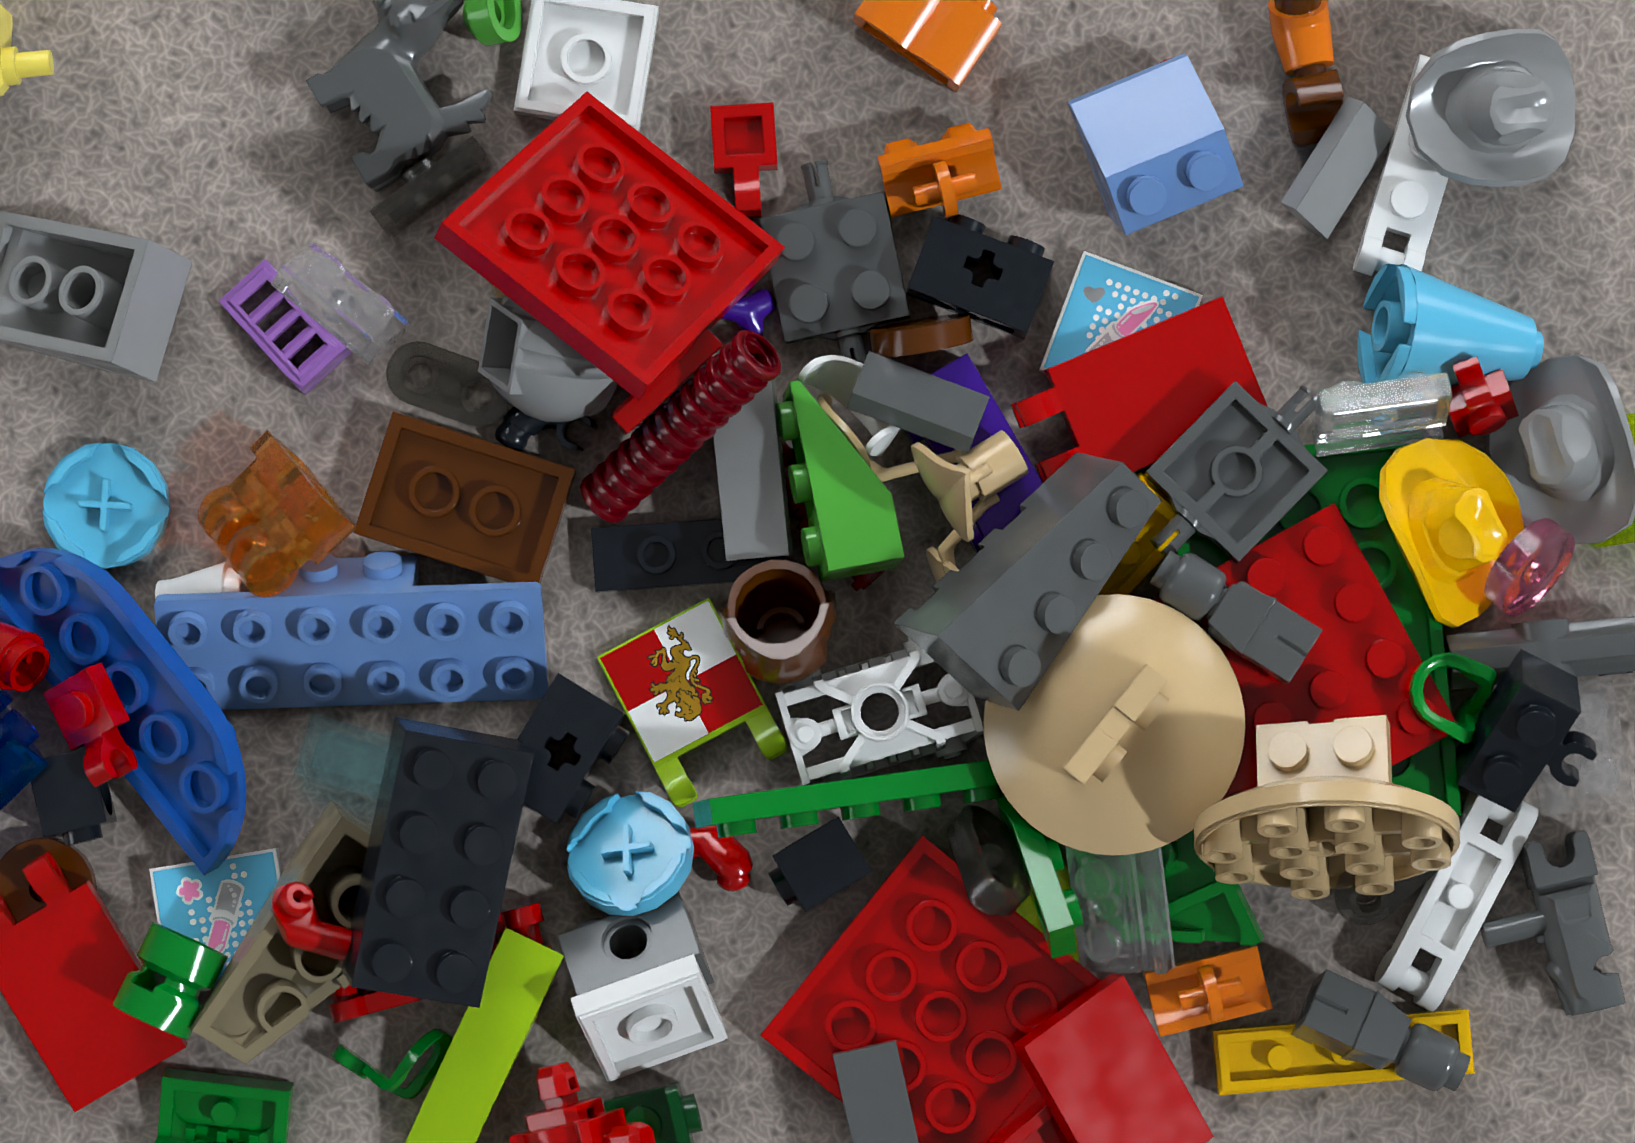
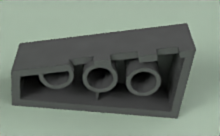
M1076 452L1019 505L1021 513L1003 530L994 528L978 544L981 550L958 572L953 570L947 572L932 586L935 593L917 610L909 608L894 624L974 697L1020 711L1161 500L1123 462Z

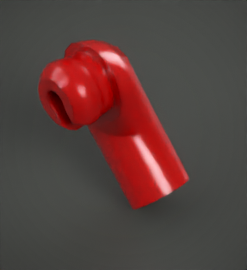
M296 881L281 885L272 897L271 912L285 943L297 949L343 961L350 948L352 930L320 921L312 900L314 894L308 885Z

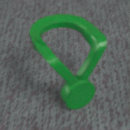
M1450 652L1435 654L1422 662L1411 676L1408 691L1411 706L1419 719L1431 728L1443 731L1463 743H1470L1476 730L1475 723L1479 717L1481 707L1490 695L1496 681V672L1493 668L1462 655ZM1448 667L1456 669L1480 685L1472 699L1466 697L1461 703L1454 717L1456 722L1447 720L1434 713L1424 700V681L1429 673L1437 668Z
M442 1029L429 1031L407 1052L391 1078L374 1068L369 1062L343 1044L338 1045L332 1057L363 1079L368 1077L379 1088L391 1091L403 1099L411 1100L416 1098L437 1074L452 1042V1038ZM435 1044L430 1058L408 1087L403 1088L400 1086L419 1057L426 1049Z

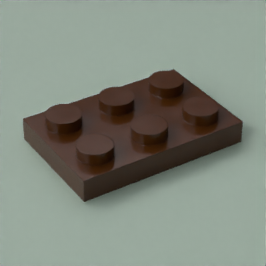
M392 412L353 533L508 583L538 582L541 584L577 471L564 465Z

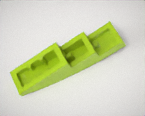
M505 928L489 962L480 1008L468 1006L405 1143L478 1142L510 1076L511 1069L538 1016V1011L562 964L563 954L509 928Z

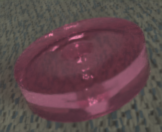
M1551 518L1537 520L1523 529L1505 547L1492 566L1484 588L1487 600L1508 616L1522 614L1536 605L1553 588L1567 568L1575 547L1573 535Z

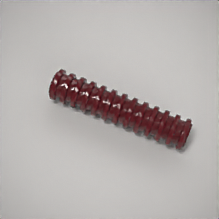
M742 330L733 337L732 342L725 344L720 349L719 354L711 357L706 366L700 368L695 372L692 379L682 385L681 390L673 393L669 397L668 402L658 407L656 413L644 421L643 426L635 429L630 438L621 442L617 450L611 452L604 462L594 468L593 473L582 479L580 485L581 495L590 510L601 519L610 523H618L625 519L628 512L639 506L641 500L647 498L654 488L660 486L666 477L677 470L678 465L686 462L690 458L691 453L698 451L702 447L704 441L711 439L715 435L716 430L724 427L728 423L729 417L731 418L741 411L742 405L744 406L752 401L755 393L762 391L767 387L768 381L780 375L782 369L780 358L770 342L751 330Z

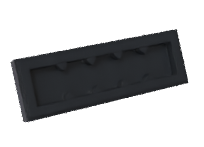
M722 519L591 528L596 593L734 583L743 572L756 564L768 560H785V556L726 561Z

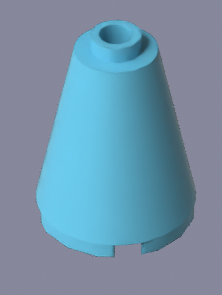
M1405 264L1383 265L1374 276L1366 294L1363 309L1374 310L1371 335L1361 330L1358 332L1357 357L1362 382L1366 386H1372L1374 389L1394 391L1459 385L1452 365L1476 356L1484 375L1503 369L1507 381L1521 380L1528 374L1530 369H1535L1539 365L1544 348L1543 335L1540 331H1537L1536 324L1531 317Z

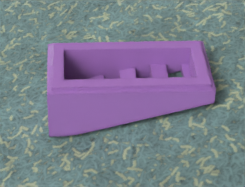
M266 259L219 300V303L305 395L352 353ZM269 281L276 290L248 315L241 305ZM286 300L292 308L264 332L258 324L280 303ZM302 317L308 326L281 350L274 342ZM318 335L325 343L297 368L291 359Z

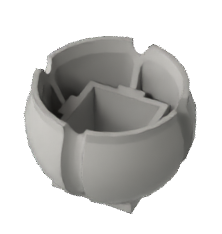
M490 297L478 372L490 380L506 401L525 415L545 422L572 421L583 416L597 415L605 409L616 389L617 383L509 297Z

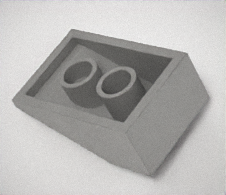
M0 211V342L105 372L156 382L192 261L149 239Z

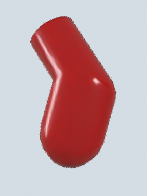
M716 826L697 829L696 827H689L695 849L693 859L701 858L717 874V884L722 889L739 891L745 888L750 882V870L753 867L749 851L733 836L718 838Z

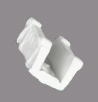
M909 637L908 642L902 643L904 649L824 673L819 669L805 679L787 684L775 691L803 786L854 779V777L936 753L937 758L944 756V759L962 755L961 750L967 749L966 743L984 733L974 696L949 673L939 681L936 688L922 692L919 684L902 688L914 669L936 663ZM875 693L889 695L898 706L899 715L896 723L885 731L870 729L861 718L860 709L862 703L868 696ZM827 695L848 704L832 709L834 718L820 723L809 718H790L787 708ZM940 701L950 706H968L972 717L937 729L929 728L911 720L927 715L926 705ZM837 732L841 740L858 736L844 757L808 768L805 767L802 756L813 750L820 743L822 737Z

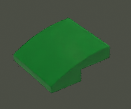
M166 1068L161 1083L158 1136L154 1143H287L294 1082Z

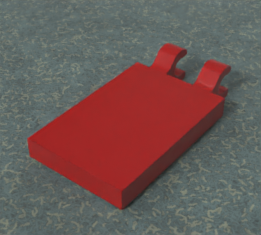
M1221 296L1045 369L1044 372L1051 388L1010 405L1019 428L1027 427L1060 412L1064 418L1075 447L1035 463L1039 477L1044 483L1076 452L1123 462L1132 472L1155 463L1234 381L1259 404L1267 406V403L1224 298Z
M48 851L27 863V866L22 869L28 882L46 905L16 921L0 893V991L75 1113L186 1048L188 1043L186 1039L147 1024L112 1005L127 973L138 971L142 966L91 881L87 880L72 889L52 853Z
M1111 973L1013 1044L1014 1049L1068 1143H1206L1214 1137L1124 975Z

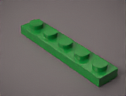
M989 760L711 798L694 802L693 810L696 829L716 826L718 838L757 833L755 820L779 817L780 829L819 824L818 811L840 808L842 821L879 816L881 815L879 803L902 800L903 812L941 807L940 794L962 791L964 803L999 799L1002 796Z

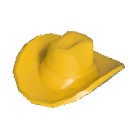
M1423 438L1397 448L1380 470L1379 501L1401 553L1435 620L1451 628L1458 627L1480 616L1505 590L1521 559L1525 527L1519 498L1506 474L1487 454L1461 440Z

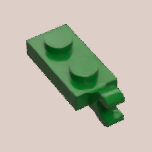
M1001 790L1002 798L997 799L999 815L1011 832L1014 849L1051 958L1054 959L1077 952L1074 928L1083 926L1084 921L1074 889L1070 888L1062 891L1056 874L1057 871L1065 869L1059 844L1055 840L1043 835L1019 815Z

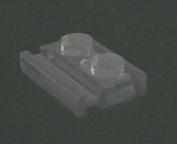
M1415 371L1405 373L1389 381L1363 384L1360 381L1349 380L1337 383L1329 389L1319 390L1314 416L1315 430H1312L1316 457L1410 444L1423 438L1443 439L1442 426H1446L1452 400L1448 374L1427 375L1424 372Z
M1612 676L1578 681L1581 713L1569 731H1578L1590 736L1596 743L1597 756L1593 761L1580 754H1570L1564 758V762L1578 768L1580 781L1576 787L1559 783L1552 776L1549 766L1546 765L1533 784L1539 817L1544 818L1635 802Z
M1068 846L1065 847L1070 888H1073L1084 921L1083 926L1076 927L1080 964L1090 972L1139 973L1144 970L1155 971V974H1165L1176 967L1161 847L1130 855H1101L1079 851Z

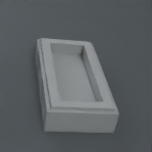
M1348 96L1285 194L1281 204L1309 231L1328 239L1394 135V132L1364 102Z

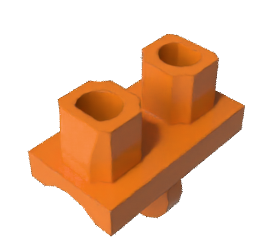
M971 123L949 127L946 133L942 135V140L919 146L917 142H913L909 138L887 143L884 148V154L877 156L891 218L939 205L942 206L945 217L958 215V200L1002 190L990 130L986 128L977 131Z
M1256 945L1143 972L1157 1032L1160 1037L1273 1009Z

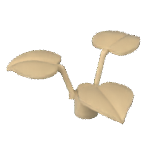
M823 393L817 398L821 408L882 482L919 472L927 488L939 500L941 510L954 530L941 543L938 550L934 546L926 549L929 567L936 583L950 570L959 571L956 567L954 556L955 546L962 538L966 542L974 539L973 525L988 508L1000 501L997 493L1028 474L1027 465L1020 451L1011 438L1002 430L971 448L968 454L954 449L951 452L936 455L925 445L916 442L911 445L914 461L889 468L882 467L869 458L865 447L854 432L832 410V396ZM979 498V501L972 508V501Z

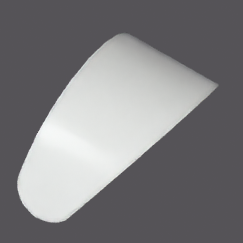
M821 356L810 361L801 370L798 379L803 385L813 386L824 391L847 408L851 392L863 364L844 356ZM848 409L873 436L866 445V451L870 456H882L900 428Z

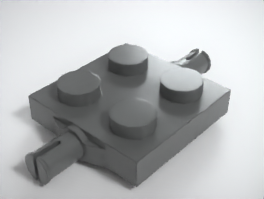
M815 161L820 184L818 187L814 167L811 162L801 166V170H803L809 202L804 203L791 212L760 218L761 228L785 246L778 261L770 268L784 340L787 344L814 338L838 340L841 356L853 359L852 350H854L856 361L864 364L867 355L863 334H867L880 324L911 318L885 193L882 191L855 198L834 196L827 166L828 161Z
M1234 381L1144 473V476L1169 500L1176 514L1154 538L1150 539L1152 545L1158 549L1174 532L1177 533V536L1160 552L1166 557L1170 550L1176 552L1196 533L1201 537L1211 540L1230 560L1232 559L1237 564L1328 471L1305 449L1296 431L1317 407L1321 406V402L1316 395L1296 412L1295 408L1311 393L1308 388L1302 385L1276 412L1274 409L1259 404Z

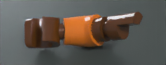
M1270 0L1268 2L1271 35L1285 75L1295 76V78L1285 79L1282 85L1283 103L1292 142L1296 145L1315 144L1320 141L1341 108L1344 97L1337 69L1326 71V68L1334 64L1328 0Z

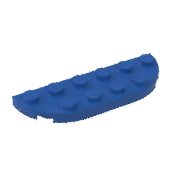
M53 548L26 549L0 558V621L35 633L42 638L44 646L50 654V665L44 677L52 687L81 670L102 662L130 718V721L117 727L125 743L132 749L138 764L137 769L124 775L125 778L203 875L219 868L236 844L246 808L245 770L236 740V732L219 705L131 595L109 572L81 556Z

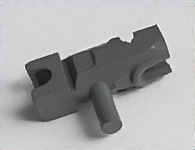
M1585 830L1570 832L1566 835L1565 847L1567 856L1564 863L1559 867H1555L1547 861L1540 843H1525L1519 853L1527 889L1532 891L1536 910L1484 922L1480 928L1486 948L1535 937L1536 943H1544L1550 959L1545 971L1553 983L1566 1015L1571 1016L1626 1004L1619 973H1599L1593 970L1598 959L1603 956H1609L1614 949L1611 944L1595 880L1598 870L1590 838Z

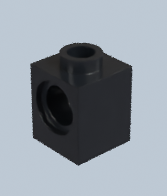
M86 748L26 762L43 836L56 837L63 835L65 846L103 838L101 825L117 822L108 781L98 787H94L85 774L83 758Z
M837 816L773 854L772 857L778 867L768 874L786 905L789 906L798 900L806 912L872 871L840 817Z

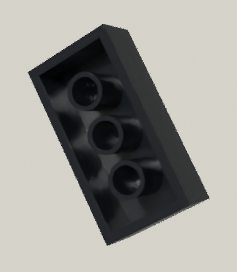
M395 717L350 926L352 940L342 964V971L351 987L480 1008L534 753L522 740Z

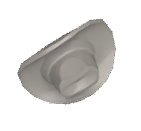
M1508 29L1486 32L1461 39L1437 51L1431 56L1411 84L1406 120L1416 150L1442 176L1469 185L1489 187L1516 186L1548 178L1563 165L1574 137L1576 97L1571 64L1556 38L1540 29Z
M1583 355L1546 359L1539 363L1535 369H1530L1523 379L1514 380L1509 385L1519 416L1507 420L1506 424L1497 431L1486 434V454L1506 474L1517 494L1524 527L1527 531L1563 545L1601 543L1632 525L1635 518V445L1617 385L1603 363Z

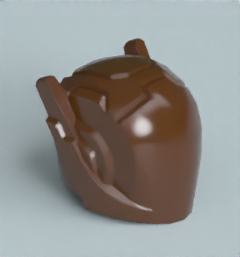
M768 560L756 564L743 572L735 580L729 592L728 605L723 606L720 614L724 634L734 643L735 650L741 653L746 672L758 680L773 684H791L801 681L818 671L827 660V639L831 636V626L837 616L835 592L832 593V590H824L819 578L809 568L788 560Z

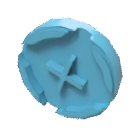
M114 443L84 445L63 457L48 476L43 492L45 494L43 500L44 510H42L44 526L56 547L81 556L102 569L126 567L150 554L164 536L171 513L168 485L156 464L136 449Z
M634 791L636 795H628L621 798L619 794H615L601 799L582 814L569 834L567 851L569 852V867L567 866L569 879L589 905L609 915L635 916L657 909L679 891L691 871L695 849L689 826L670 801L651 792Z

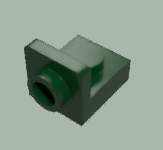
M679 1082L604 1100L606 1111L623 1107L627 1123L642 1122L648 1124L653 1129L656 1143H694L692 1134L703 1131L695 1095L693 1093L683 1096Z

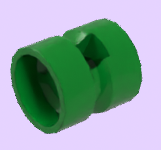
M152 922L137 953L143 965L140 970L127 973L112 1005L147 1024L188 1040L192 1033L191 1026L203 1008V1004L199 999L200 992L214 988L228 956L177 931Z

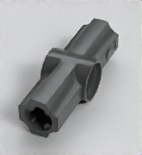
M1635 616L1569 623L1568 618L1511 624L1512 629L1454 633V635L1443 636L1445 653L1450 652L1462 655L1493 668L1497 675L1494 685H1498L1520 649L1576 677L1627 674L1635 671ZM1446 667L1449 690L1480 687L1479 684L1470 680L1456 669Z

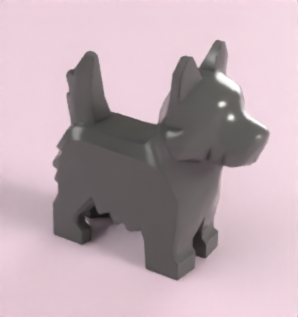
M373 0V5L378 14V24L374 30L364 36L328 72L324 74L317 73L306 80L320 106H326L330 113L351 106L352 111H358L359 120L363 124L366 123L372 133L378 134L379 139L375 152L372 154L360 152L351 158L366 185L371 189L373 188L376 192L400 180L407 168L418 166L431 160L441 150L448 137L468 134L472 131L469 124H480L486 121L483 111L487 109L493 95L491 91L485 89L458 104L440 108L417 70L419 60L435 45L448 21L463 6V0Z

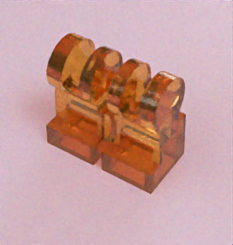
M266 430L250 447V450L257 458L229 486L225 485L216 488L209 493L201 502L197 515L201 527L213 539L216 547L226 557L234 571L240 575L241 580L249 591L259 597H271L286 590L296 579L299 568L309 559L318 565L357 528L307 464L272 433Z

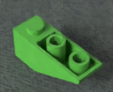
M799 380L789 382L782 395L783 402L776 403L781 440L792 441L796 461L795 465L788 466L791 494L795 504L803 502L805 504L809 527L801 529V541L807 565H817L820 582L895 569L905 556L892 494Z

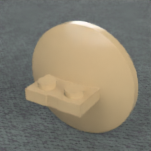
M1120 594L1097 595L1020 711L987 700L985 702L984 740L987 756L996 781L1009 803L1019 815L1045 836L1062 845L1093 854L1130 855L1147 852L1167 845L1192 831L1197 817L1208 807L1221 801L1227 793L1237 772L1244 746L1245 711L1242 694L1232 667L1220 647L1197 623L1181 612L1165 604L1137 596Z
M1386 715L1334 719V722L1309 724L1308 721L1256 725L1257 787L1213 804L1204 810L1194 823V849L1196 855L1206 865L1215 870V879L1218 882L1225 884L1251 882L1267 886L1291 888V896L1303 900L1325 898L1329 896L1330 889L1355 888L1357 893L1363 895L1391 893L1394 891L1395 881L1408 879L1428 871L1448 868L1451 865V857L1460 846L1459 817L1448 804L1433 796L1392 783L1390 723Z

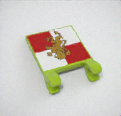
M710 598L597 656L669 798L678 808L685 807L698 798L697 791L679 758L736 727L747 723L762 754L768 760H773L788 750L787 744L753 679L746 672L738 651L735 650L733 642L724 634L722 621Z

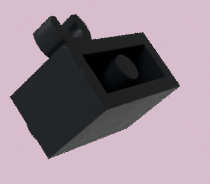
M1520 649L1481 709L1475 723L1476 730L1471 742L1463 743L1460 741L1456 748L1457 784L1514 813L1546 765L1549 766L1552 776L1559 783L1576 787L1580 781L1578 768L1564 762V758L1570 754H1580L1593 761L1597 756L1596 743L1590 736L1578 731H1569L1581 713L1578 677Z

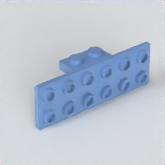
M379 551L371 553L366 557L335 558L330 554L316 553L305 556L302 559H290L284 590L162 594L156 597L154 603L156 628L211 694L221 710L542 699L549 688L541 584L538 582L418 586L419 570L417 555L400 556L390 551Z

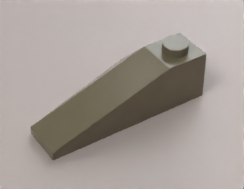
M332 800L292 856L191 1026L193 1032L242 1063L247 1064L306 1019L310 1010L341 986L345 989L350 985L342 971L343 961L297 949L285 943L271 912V904L275 891L281 885L293 881L302 882L308 885L314 894L312 900L320 921L350 929L372 828L370 825Z

